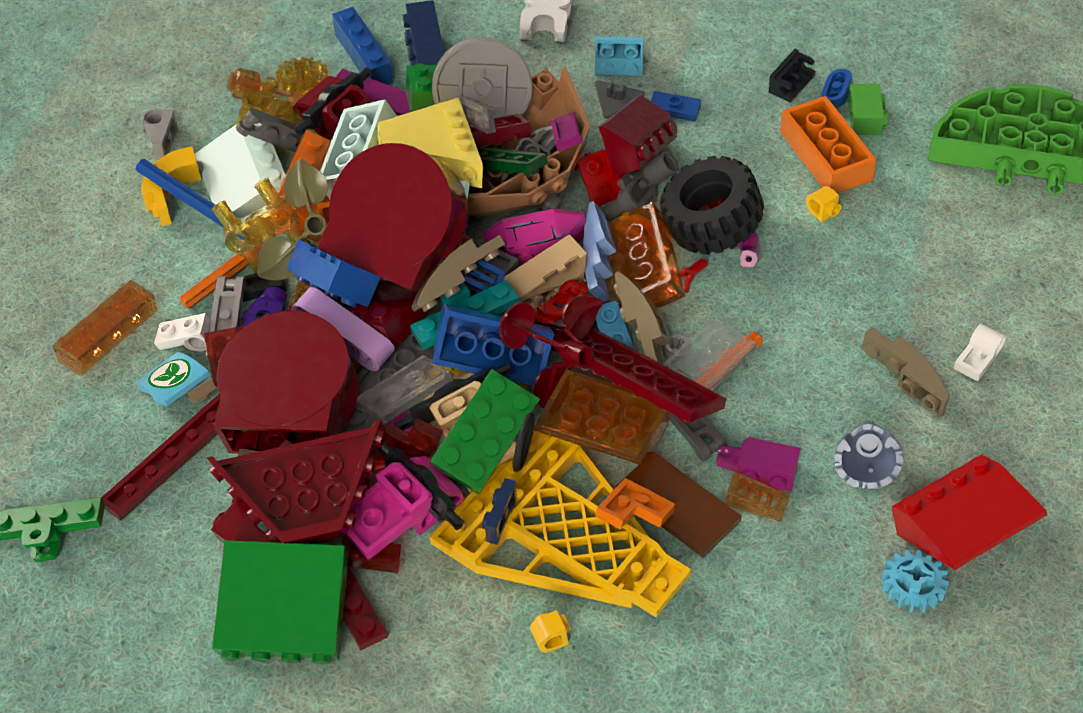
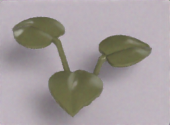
M299 159L291 167L284 183V195L287 202L295 208L306 205L310 215L304 223L305 232L299 238L302 241L308 236L319 237L324 233L326 221L321 215L315 214L311 204L321 203L328 193V183L325 176L304 159ZM277 236L267 239L259 250L257 275L267 280H283L295 275V273L286 268L298 240L291 246L288 239Z

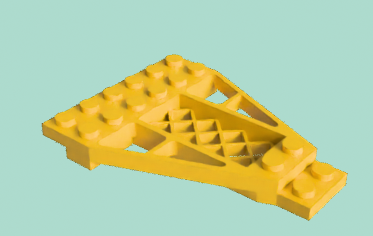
M538 423L534 425L531 444L522 469L519 472L513 470V457L499 464L480 494L471 492L465 498V501L454 510L464 520L463 526L459 530H455L448 521H444L429 537L430 544L476 574L632 608L635 604L656 618L691 576V569L667 555L658 542L648 536L634 516L621 530L596 517L595 514L598 506L595 503L602 495L607 497L613 491L612 487L583 451L581 442L559 429L553 433ZM576 462L582 464L598 485L587 499L558 482ZM506 478L516 481L517 499L499 543L496 545L486 542L485 529H482V523L485 513L491 512L493 508L492 499L496 488L500 489ZM545 497H553L558 500L559 504L542 506L541 500ZM576 511L582 515V519L566 521L564 512ZM561 514L562 521L545 523L544 515ZM540 516L541 524L524 526V519L526 517ZM600 526L605 529L606 533L589 535L588 527ZM584 528L585 536L569 538L568 529ZM563 530L565 539L548 541L547 532ZM543 533L544 540L534 534ZM507 539L516 541L537 555L524 571L486 562ZM623 540L630 546L628 549L614 550L612 542ZM608 542L609 551L593 553L591 544ZM587 545L589 554L572 556L570 547ZM559 548H566V549H567V555L564 554L563 552H561V551L558 550V549H559ZM625 558V560L617 568L615 559ZM611 560L613 569L596 571L595 562ZM548 562L582 584L534 573L543 563ZM590 563L591 570L583 566L582 564Z

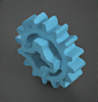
M905 550L903 557L896 553L894 554L893 561L888 560L886 562L881 578L884 581L882 590L889 591V601L898 600L897 607L899 609L905 604L908 605L909 612H913L914 607H919L920 611L924 613L927 605L935 609L938 601L943 602L949 582L946 581L948 572L941 570V561L933 563L931 555H927L925 558L922 557L921 550H917L915 555H911L909 550Z

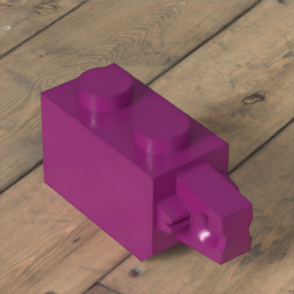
M749 437L743 440L742 447L720 446L716 466L736 472V479L742 480L747 484L757 483L770 486L775 490L792 491L801 448Z

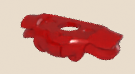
M575 280L566 281L559 288L558 293L544 305H537L536 319L543 324L561 321L564 308L556 307L554 304L561 303L566 305L575 296L587 295V285Z

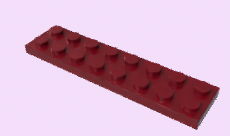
M535 318L534 324L547 326L552 329L554 341L562 344L572 340L564 332L565 327L543 324ZM592 327L587 335L581 339V341L585 342V345L590 346L593 350L592 361L587 367L592 369L595 374L612 380L615 385L634 392L637 397L656 404L657 408L676 415L683 422L690 423L725 408V397ZM551 345L552 350L559 353V348Z

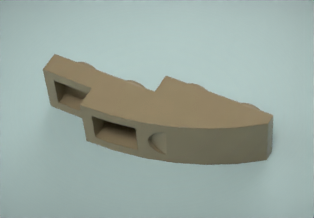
M500 235L478 248L470 239L444 258L423 282L411 306L413 311L415 312L422 308L425 312L438 304L436 298L443 294L448 298L460 291L461 289L458 285L466 281L463 275L478 267L475 262L482 258L487 262L500 254L498 249L505 245Z
M614 273L616 279L614 290L621 300L620 314L623 321L636 329L637 339L642 344L644 350L642 354L667 367L662 346L672 342L660 312L649 296L638 285L622 273Z
M873 327L866 331L862 350L870 358L876 359L885 365L891 373L899 375L897 386L906 395L914 397L927 410L933 411L942 417L945 414L949 397L943 382L928 360L901 336L893 342Z

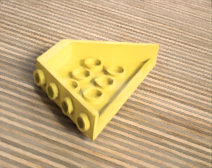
M459 97L378 122V145L401 143L416 147L447 165L459 180L470 182L469 186L482 188L483 164Z

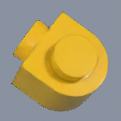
M827 186L816 190L806 197V205L809 212L821 222L830 217H835L841 211L842 206L838 203L839 195L835 190Z
M557 610L535 617L530 626V631L540 651L550 652L569 645L567 632H570L571 629L564 614L559 616Z

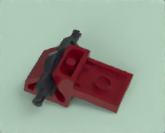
M365 67L361 72H352L344 79L327 76L299 99L292 109L303 121L294 127L295 133L301 136L306 130L312 129L318 135L331 141L343 110L368 104L371 100L362 90L364 88L363 82L372 76V73H370L372 72L371 69Z

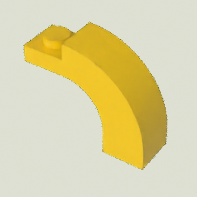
M192 146L170 152L154 163L155 166L183 184L201 180ZM144 177L142 181V195L147 211L152 210L154 218L159 217L162 226L172 224L167 208V198L170 193Z

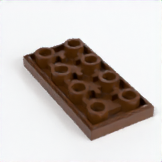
M652 452L625 477L676 504L673 514L661 527L702 558L741 522L742 516L655 452Z

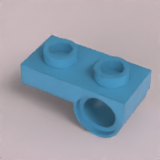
M617 301L603 304L595 317L592 328L634 349L625 322L621 317Z

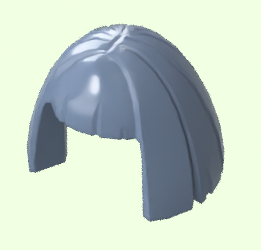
M872 423L861 424L852 433L845 434L838 443L834 457L836 471L842 480L846 479V483L854 487H861L862 489L884 487L894 481V477H897L901 472L903 464L901 445L888 430Z

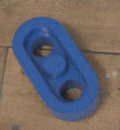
M837 69L827 77L821 96H826L835 108H839L847 101L850 84H853L851 72L847 69Z

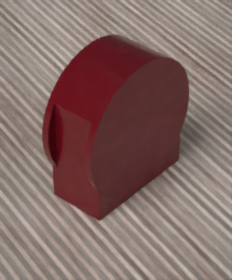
M385 143L368 148L348 162L339 174L331 193L329 205L330 219L317 249L409 290L418 292L432 270L444 258L456 250L463 239L468 220V205L464 189L457 176L447 165L416 147L401 143Z
M283 311L269 314L242 328L227 344L218 363L217 385L221 398L214 428L230 454H238L240 449L254 451L273 449L275 446L281 445L285 439L292 444L343 433L344 427L356 410L360 394V383L345 341L339 331L325 319L301 311Z

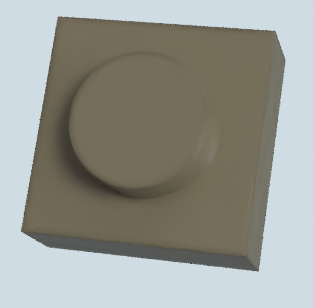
M208 377L185 394L193 403L195 401H203L211 395V391L215 390L216 386L212 379Z

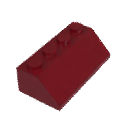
M641 95L636 96L599 126L614 175L642 169L677 137V126L672 121L670 113Z

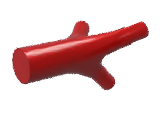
M701 258L690 267H683L681 272L675 273L676 278L686 276L684 283L685 293L689 292L690 284L694 277L708 266L705 259Z

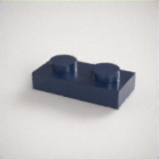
M505 478L501 488H496L492 499L493 508L491 512L485 513L482 523V529H485L486 542L496 545L499 543L517 499L516 481Z

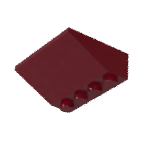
M379 280L368 307L358 303L356 307H352L341 302L339 299L327 295L391 341L394 351L411 333L410 325L422 320L431 310L430 308L424 312L420 308L414 312L411 306L418 292L384 280Z

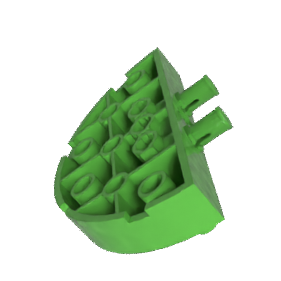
M1012 84L1008 85L1007 89L996 90L995 87H990L977 91L957 101L948 109V113L943 118H940L933 132L927 161L997 171L995 183L1001 186L1002 179H1004L1003 187L1009 186L1012 183V173L1048 179L1047 191L1053 194L1054 186L1056 187L1055 195L1061 194L1064 190V181L1083 184V102L1073 98L1074 94L1039 85Z

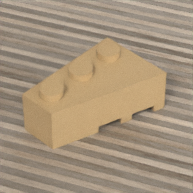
M569 234L506 275L503 281H508L519 296L520 302L530 304L535 311L537 310V305H544L555 296L559 288L566 281L575 280L583 283L587 253Z

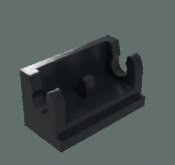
M794 49L770 75L768 93L791 103L816 75V71L805 66L804 62L813 65L815 61L811 57L800 53L798 49Z

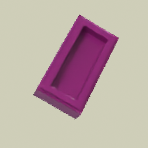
M574 112L551 120L554 141L558 151L582 143L578 121Z

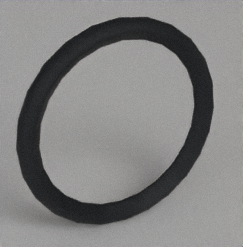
M532 412L526 415L517 439L513 457V470L516 472L522 469L531 444L535 425V415Z

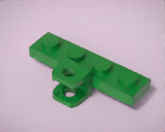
M101 497L0 510V540L21 538L25 548L31 547L30 554L35 562L54 560L59 555L63 537L60 533L101 527L105 503ZM50 547L48 552L41 553L43 548Z

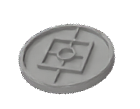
M491 37L469 38L458 42L448 49L436 65L432 81L433 99L435 104H439L459 97L468 123L513 114L523 117L532 96L531 74L523 57L509 44Z

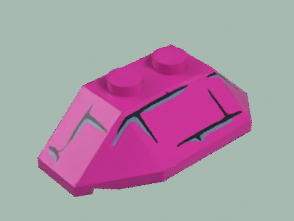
M550 209L502 219L489 230L482 232L484 242L487 243L500 235L505 245L498 250L518 258L519 266H522L569 234L579 243L584 238L586 218L582 211L573 212L570 210Z

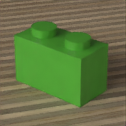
M850 84L848 106L851 128L857 135H881L883 126H887L888 113L883 111L885 108V94H881L880 84Z

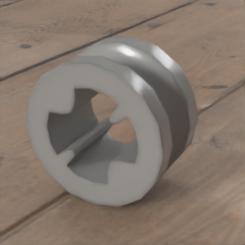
M680 334L670 335L672 343L665 345L664 353L666 357L673 361L685 359L689 351L688 339ZM677 345V348L681 346V349L676 350V347L672 349V346Z

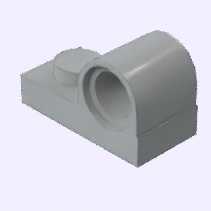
M152 109L143 115L142 120L156 160L169 153L178 128L174 110Z

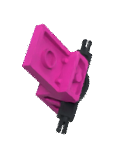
M384 441L382 447L378 446L376 450L385 457L386 468L375 475L378 482L366 490L362 502L358 501L354 511L357 512V519L353 529H348L346 537L370 560L411 527L419 536L438 521H448L455 530H459L465 522L454 512V509L465 501L463 493L443 472L430 465V459L427 456L409 458L400 448L392 449Z

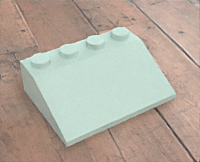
M235 125L195 153V157L211 202L239 219L270 210L285 177V173L273 144L249 135L247 137L242 136L236 131Z

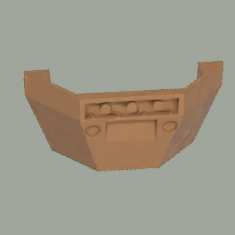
M566 66L561 69L559 81L547 68L531 77L532 96L523 118L530 122L531 131L551 126V120L574 112L578 121L582 143L549 155L547 157L548 164L539 168L538 173L529 176L519 173L502 183L504 171L490 172L487 169H483L482 188L469 186L467 198L469 217L501 219L533 205H540L548 196L555 192L560 193L567 187V181L587 144L591 125ZM515 135L512 141L481 147L515 150L521 139H517Z

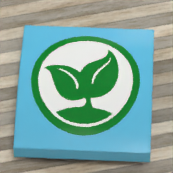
M177 352L138 379L135 384L141 392L151 394L157 404L167 407L208 378L210 373L191 357Z

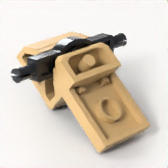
M508 363L494 370L504 377L513 373ZM487 367L476 374L462 371L419 394L421 403L409 409L410 415L396 421L400 432L415 424L422 428L433 422L443 440H445L491 371V368ZM513 441L499 464L514 457L515 441Z

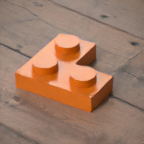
M624 478L597 507L595 516L620 530L634 514L660 528L673 514L676 504Z

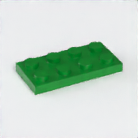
M491 369L430 460V465L479 495L519 434L526 415L534 411L540 398Z

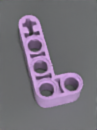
M309 287L291 308V311L311 313L331 323L343 337L350 357L371 371H378L394 352L393 344L385 336L317 288Z

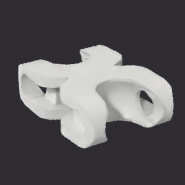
M524 0L526 7L521 13L520 40H532L534 33L540 30H547L554 34V42L565 43L568 33L567 21L571 16L572 0Z

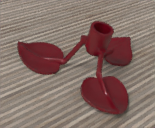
M578 295L567 302L562 312V321L566 325L564 332L572 340L562 344L530 331L535 323L536 316L534 308L528 303L518 302L505 312L501 319L499 333L502 342L507 347L520 349L524 346L527 336L559 348V355L565 362L553 363L551 369H543L538 374L533 385V395L540 398L538 405L550 416L554 417L566 387L568 375L565 367L573 369L576 365L585 368L592 361L593 350L590 346L585 345V342L581 341V339L590 331L599 309L604 304L602 300L596 297Z

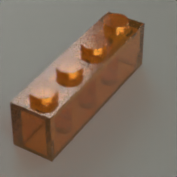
M129 280L52 345L58 362L81 377L158 311L153 294L134 281Z

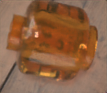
M238 68L235 72L230 73L227 90L230 91L231 96L235 99L252 102L256 99L257 95H262L264 82L261 81L258 72Z

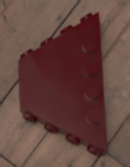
M379 419L374 420L372 427L219 461L211 456L207 457V460L212 465L208 470L219 483L224 479L230 485L227 492L238 504L242 500L247 504L249 509L245 512L257 525L261 521L268 528L265 534L273 543L315 544L346 537L348 529L352 530L355 525L357 512L354 511L358 501L362 502L365 497L367 485L364 483L368 473L372 474L375 469L377 457H374L377 447H382L385 441L386 430H384L382 420Z

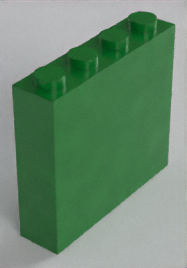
M224 541L212 649L217 654H221V659L239 660L240 655L251 656V660L268 662L270 657H282L281 661L287 663H299L300 658L312 659V663L330 664L331 660H339L349 556L346 547L341 545Z

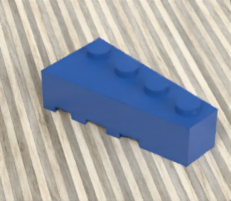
M298 239L286 268L295 273V279L307 283L309 286L320 291H325V294L339 299L341 302L352 307H356L357 303L368 307L380 280V276L317 249V246Z

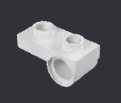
M204 313L162 322L159 324L154 344L159 350L184 345L191 351L203 352L207 347L211 319Z
M980 323L975 329L968 346L956 360L953 369L979 381L1003 349L1006 336Z

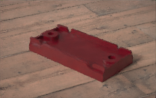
M518 114L468 123L476 147L512 141L515 135L517 139L531 137L530 122Z

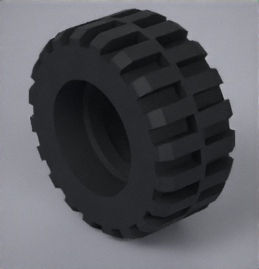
M710 156L706 160L698 159L694 161V164L683 166L679 173H675L671 177V182L666 183L663 189L664 193H662L660 199L661 213L673 239L680 247L687 249V251L694 253L699 251L700 254L710 255V252L718 254L724 252V249L730 248L731 250L737 247V244L741 241L744 243L750 237L749 234L756 231L759 226L758 223L761 222L764 214V201L751 169L741 161L734 158L731 160V158L721 156L720 158ZM726 199L722 204L713 209L698 211L709 202Z

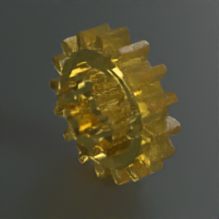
M302 56L300 60L293 57L292 61L285 60L284 65H278V70H276L278 87H282V91L290 90L292 95L294 93L303 95L304 92H309L328 76L326 64L322 65L321 60L314 62L313 57L308 59Z

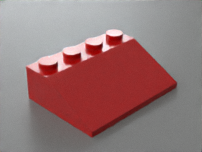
M982 454L891 506L897 535L954 570H957L1047 516V510L1002 464Z

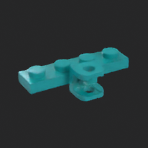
M507 280L471 297L464 283L458 285L461 290L448 298H446L445 294L440 296L441 308L444 303L493 315L505 312L511 306L520 302L519 296ZM441 311L410 325L412 334L423 350L435 345Z

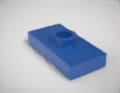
M654 91L651 102L669 112L672 118L696 122L701 107V99Z

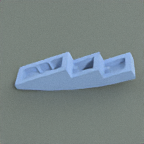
M593 201L589 203L584 227L583 250L587 253L585 275L588 289L592 295L606 302L610 300L605 280L613 276L608 256L617 252L606 215Z

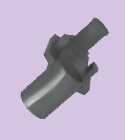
M663 151L642 169L624 173L617 181L621 187L617 199L602 208V212L606 215L607 220L611 221L625 211L628 213H633L636 210L642 213L646 212L658 195L657 185L678 172V165L674 157L669 152Z

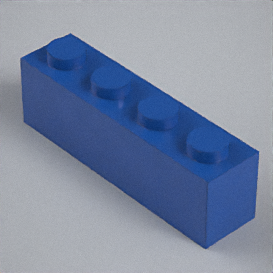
M350 7L333 13L335 35L359 72L368 67L372 71L370 72L372 73V76L369 77L370 79L377 80L386 85L394 83L391 61L355 8Z

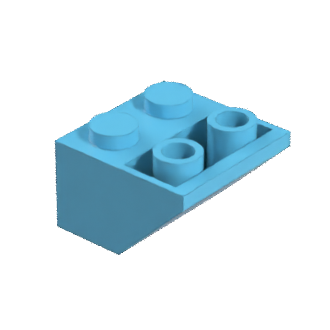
M595 37V75L642 76L643 37Z

